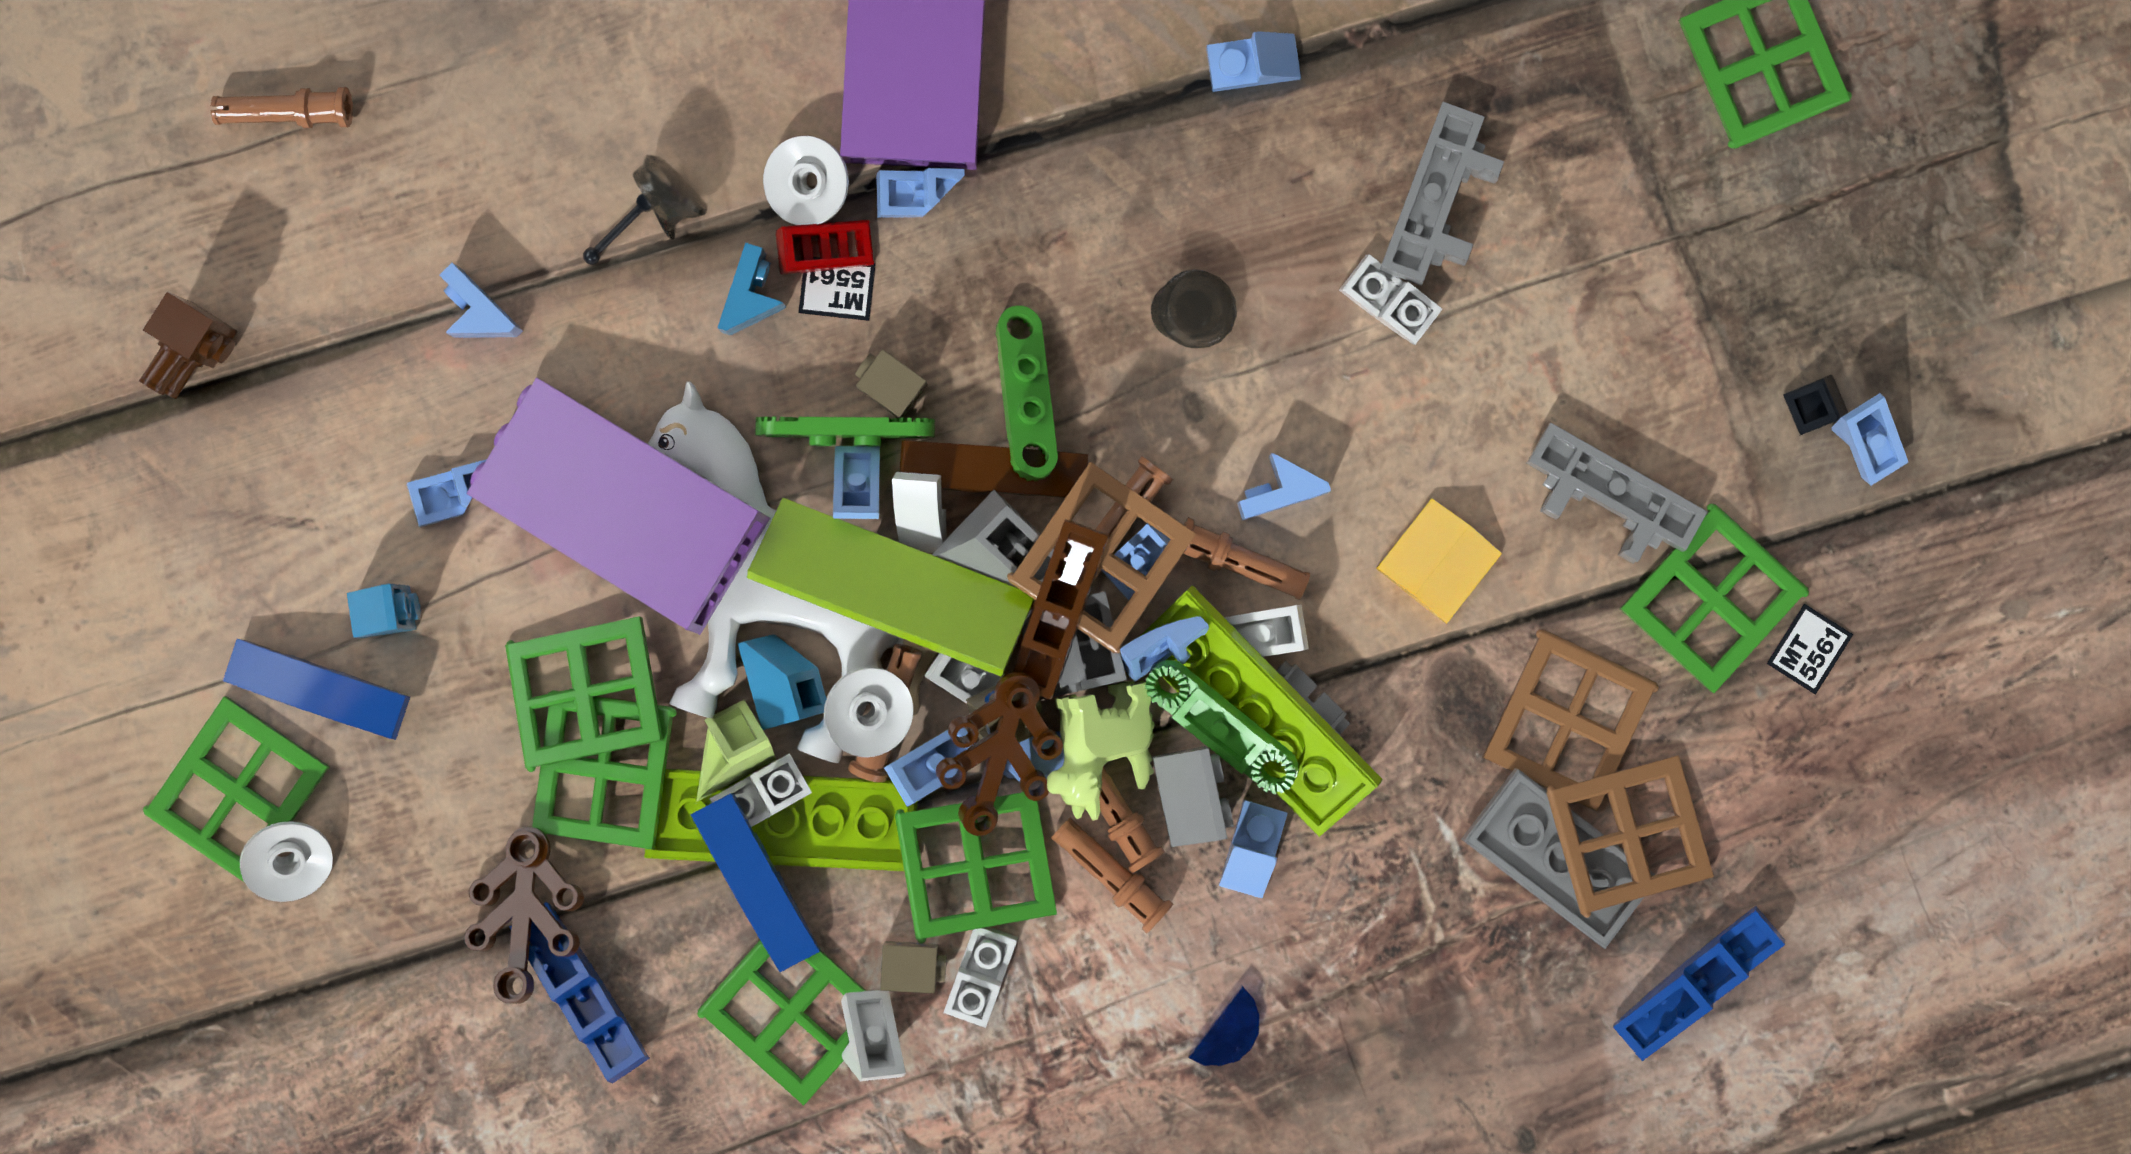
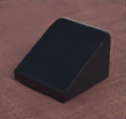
M1832 375L1783 394L1800 436L1836 422L1848 413Z

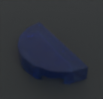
M1243 985L1239 987L1189 1053V1059L1203 1066H1223L1239 1061L1252 1049L1259 1035L1260 1015L1254 998Z

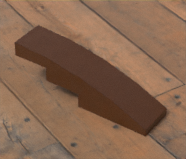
M903 440L901 443L900 472L941 475V489L978 493H991L995 490L1001 494L1066 498L1087 467L1088 454L1057 451V463L1046 478L1039 481H1026L1025 478L1019 477V474L1014 472L1013 466L1010 463L1009 447ZM1023 450V459L1029 466L1038 468L1045 465L1046 459L1042 450Z
M1068 519L1064 520L1013 672L1025 673L1031 676L1039 687L1040 696L1049 700L1054 696L1109 537L1108 534Z

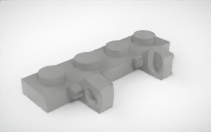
M1442 102L1380 271L1422 286L1430 263L1441 267L1443 259L1465 266L1470 257L1473 244L1448 235L1451 226L1445 224L1460 182L1467 183L1470 175L1475 178L1495 184L1498 181L1504 164L1502 160L1483 154L1486 145L1476 141L1485 118L1484 116Z
M1553 423L1547 425L1526 464L1547 475L1542 485L1551 491L1540 509L1542 513L1556 520L1562 514L1571 497L1581 501L1584 496L1625 519L1622 526L1631 532L1626 538L1618 556L1632 564L1640 560L1647 545L1657 549L1662 541L1681 552L1686 551L1708 512Z

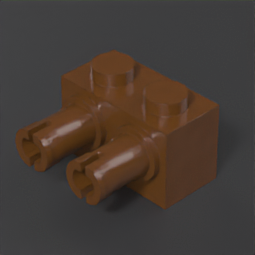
M167 292L143 328L144 332L159 340L157 344L160 346V349L139 379V382L158 394H166L177 399L197 366L202 368L203 365L214 368L217 362L223 363L229 357L235 346L233 338L237 330L197 304Z

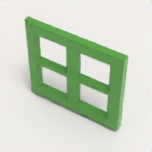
M1723 0L1678 20L1730 140L1728 142L1730 148H1739L1850 101L1852 94L1845 88L1808 0H1787L1801 35L1766 49L1750 9L1772 0ZM1738 15L1754 55L1720 68L1703 29ZM1809 52L1825 92L1791 106L1774 66ZM1762 71L1779 111L1744 125L1728 85Z
M1709 504L1707 506L1708 512L1687 550L1681 552L1674 548L1621 606L1620 610L1711 693H1715L1798 600L1809 595V588L1716 504ZM1715 530L1744 555L1717 587L1688 562ZM1753 565L1757 566L1782 589L1779 595L1755 621L1751 620L1725 596ZM1674 576L1703 601L1675 633L1646 608ZM1712 610L1741 635L1713 667L1684 642Z
M642 617L628 618L517 643L513 640L507 641L505 649L524 764L527 771L533 772L539 766L664 741ZM626 638L632 676L591 684L585 647ZM566 651L573 689L532 697L526 659ZM634 688L641 726L600 735L594 697ZM575 701L581 739L541 747L535 709Z
M552 690V691L549 692L548 694H550V693H555V692H559V691ZM594 697L597 715L604 716L601 735L615 732L616 718L640 721L637 702ZM575 701L549 706L543 747L564 742L568 711L577 712ZM658 705L664 741L650 743L647 766L611 761L612 751L598 754V759L582 757L540 766L532 827L550 835L651 850L655 849L672 721L677 711L673 707ZM559 773L595 778L589 821L553 816ZM608 780L644 785L638 828L602 823Z
M224 696L151 804L144 806L143 812L144 815L243 881L240 871V856L212 838L236 802L268 823L267 826L280 822H293L330 766L229 697ZM229 722L261 743L237 779L205 758ZM271 751L303 772L280 807H277L248 787ZM194 774L226 795L202 830L170 809Z
M1024 792L998 796L995 799L994 807L998 814L1020 811L1026 850L988 857L983 855L981 837L968 833L959 819L958 811L962 803L906 813L902 809L896 811L895 820L915 937L919 943H925L926 938L1057 915L1038 802L1028 799ZM959 821L965 861L923 868L916 829ZM1028 861L1035 900L993 908L986 869ZM967 872L974 911L931 919L925 880Z
M759 940L698 1009L697 1015L699 1018H706L804 1106L844 1061L842 1053L849 1044L847 1030L836 1041L804 1011L829 983L843 995L845 993L866 990L823 951H820L805 959L816 971L795 995L789 999L758 971L762 964L770 957ZM748 980L781 1008L779 1013L757 1037H754L723 1009ZM795 1021L828 1050L803 1079L770 1051Z

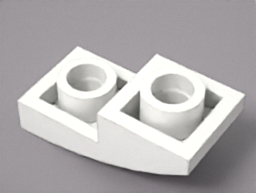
M1370 254L1365 255L1339 291L1392 331L1413 345H1416L1442 311V308L1411 283L1403 282L1394 275L1380 271L1382 264Z
M896 472L892 478L899 543L925 553H933L947 539L946 509H942L941 475Z
M789 753L713 796L710 800L713 803L733 793L752 827L812 792Z
M992 927L979 928L972 931L943 1013L986 1028L1018 939L1017 936Z

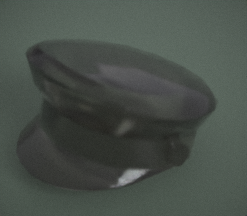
M652 154L646 155L643 165L633 172L637 186L651 204L659 224L671 240L675 239L676 225L683 219L696 218L707 214L708 205L661 157Z
M1187 270L1175 275L1156 293L1151 304V317L1159 332L1172 341L1188 348L1211 347L1220 343L1232 331L1237 317L1236 299L1230 287L1220 277L1203 270Z

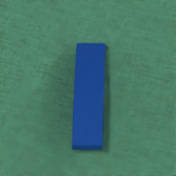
M236 639L223 681L256 694L394 740L397 739L410 697L347 673L328 669L296 656L283 654L242 639Z
M730 793L690 814L735 898L779 972L820 952L821 950L780 872L776 871L757 833L753 832L735 795Z
M545 902L544 905L563 929H567L550 903ZM532 921L528 961L550 999L561 1008L579 1041L586 1044L607 1082L613 1084L646 1062L650 1057L581 948L579 947L578 951L570 957L554 955L549 949L548 940ZM563 935L559 940V947L562 951H565L569 946V939L566 935Z
M1757 906L1753 907L1646 994L1613 1024V1028L1641 1061H1644L1711 1011L1713 1004L1746 980L1752 969L1785 945V939Z

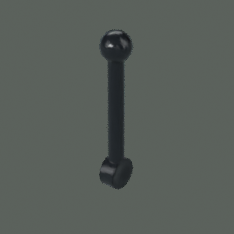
M643 193L639 195L636 200L637 205L595 247L585 249L583 259L587 264H596L600 260V253L642 212H650L654 208L655 201L650 194Z

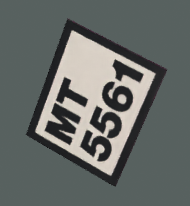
M813 257V260L820 259V257ZM875 263L870 266L803 273L798 313L869 321Z
M1804 604L1766 664L1816 695L1853 634Z

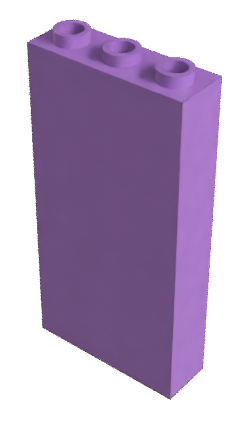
M848 0L840 156L845 163L977 169L985 0Z
M536 377L533 384L527 386L520 394L517 401L518 409L510 422L503 425L497 432L494 439L495 447L486 462H482L474 470L470 480L471 486L466 494L681 627L701 635L769 522L770 517Z

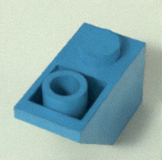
M384 584L347 593L353 638H367L416 630L415 620L421 618V609L416 593H411L410 586Z
M775 634L738 643L760 725L763 730L824 713L827 698L818 667Z

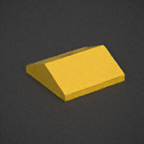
M1431 498L1376 569L1447 624L1502 553L1471 525Z

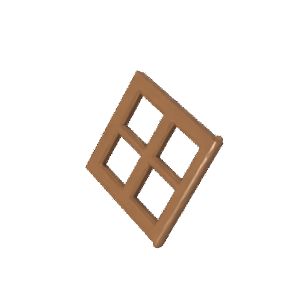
M1089 462L1015 573H1008L1007 579L1012 585L1036 600L1042 582L1034 577V575L1057 543L1064 520L1072 521L1094 487L1125 507L1127 511L1107 540L1095 578L1103 569L1135 592L1110 628L1086 611H1083L1077 629L1111 652L1120 653L1121 643L1191 543L1196 533L1092 462ZM1137 517L1170 538V541L1146 576L1113 554Z
M1544 629L1538 630L1536 632L1538 639L1482 758L1510 771L1517 768L1537 784L1546 788L1554 786L1557 789L1576 784L1578 782L1553 771L1572 731L1606 747L1592 779L1615 773L1652 693L1657 692L1659 686L1656 682ZM1551 653L1586 669L1568 709L1533 693ZM1597 675L1632 691L1614 731L1580 715ZM1525 709L1560 725L1542 765L1507 749ZM1605 794L1577 801V803L1598 811Z
M1679 755L1556 789L1554 786H1549L1547 788L1546 794L1580 913L1585 918L1590 917L1593 911L1714 877ZM1664 778L1675 816L1637 826L1626 788ZM1607 793L1618 832L1580 842L1569 804ZM1678 827L1689 865L1651 876L1641 837ZM1622 843L1632 882L1594 892L1583 854Z

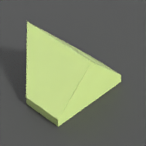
M745 700L713 715V718L704 720L708 728L696 802L776 761L769 739Z

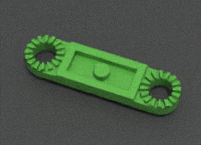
M1012 306L1001 314L996 324L995 333L998 345V362L1007 439L1009 440L1010 463L1013 466L1014 472L1019 474V477L1025 478L1026 481H1039L1046 478L1052 472L1058 460L1043 328L1039 316L1032 309L1025 306ZM1018 319V321H1021L1022 319L1023 323H1027V326L1030 327V336L1026 339L1013 337L1007 329V323L1011 320ZM1026 447H1038V450H1042V453L1045 454V465L1038 468L1029 466L1023 459V450Z
M756 417L755 436L809 438L810 446H836V438H854V446H881V438H935V419L915 418L912 422V418L890 419L889 417H779V421H777V417Z
M1165 660L1157 663L1152 668L1146 679L1145 689H1147V695L1152 698L1151 701L1153 703L1156 702L1158 706L1164 708L1172 715L1171 718L1241 774L1245 773L1257 783L1259 788H1264L1263 791H1272L1273 794H1276L1277 792L1283 793L1291 788L1298 775L1299 764L1297 758L1289 749L1183 664L1173 660ZM1164 674L1168 676L1170 674V677H1176L1175 680H1179L1178 684L1181 685V691L1177 693L1164 691L1159 685V676L1162 677ZM1269 760L1273 762L1277 760V763L1282 762L1281 765L1285 766L1284 769L1287 771L1286 776L1282 778L1270 776L1264 769V763L1269 762Z

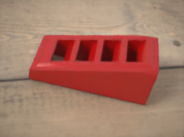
M869 220L782 226L776 230L781 275L874 265ZM847 232L855 233L856 257H849ZM829 234H836L839 258H832ZM811 236H818L820 259L813 260ZM793 238H799L802 261H795Z

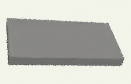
M1514 768L1461 840L1586 936L1606 949L1644 897L1593 911L1590 917L1585 918L1580 913L1546 794L1547 791L1519 769ZM1571 810L1580 842L1604 836ZM1618 845L1583 854L1594 892L1632 882L1624 850Z

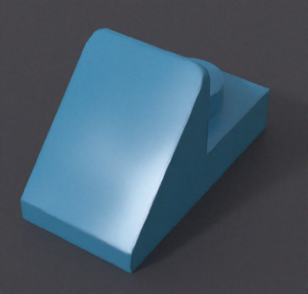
M745 242L717 327L724 334L731 336L786 308V305L779 300L754 293L756 286L763 288L771 265V262L765 261L767 253L761 247Z

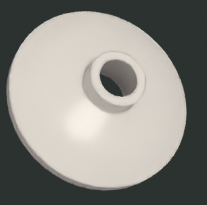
M797 136L784 141L771 153L764 169L763 184L770 206L782 219L794 225H818L831 219L841 209L848 193L849 178L843 158L830 143L813 136ZM811 172L817 177V186L814 189L807 185V177Z
M876 667L860 668L843 676L830 690L824 706V723L830 738L843 751L858 757H875L895 748L908 733L913 719V701L906 685L893 673ZM869 701L871 703L869 713L863 716L858 715L859 705L862 702Z
M291 821L275 823L258 831L248 840L240 857V871L247 887L256 895L276 902L294 901L312 894L326 881L333 864L332 850L326 837L319 830L308 824ZM283 852H292L290 855L286 857L278 856L280 853Z

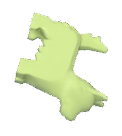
M1123 681L1107 685L1109 694L1115 698V702L1110 709L1105 708L1101 710L1098 708L1095 695L1077 697L1076 694H1070L1055 698L1056 708L1060 711V733L1063 743L1064 763L1061 768L1050 772L1047 776V789L1051 794H1060L1064 802L1072 806L1076 819L1082 817L1085 809L1092 820L1099 818L1102 769L1108 761L1127 757L1132 765L1138 789H1145L1150 775L1154 773L1150 764L1153 758L1148 748L1154 736L1152 731L1155 723L1152 721L1153 716L1149 709L1152 698L1147 695V689H1145L1146 681Z

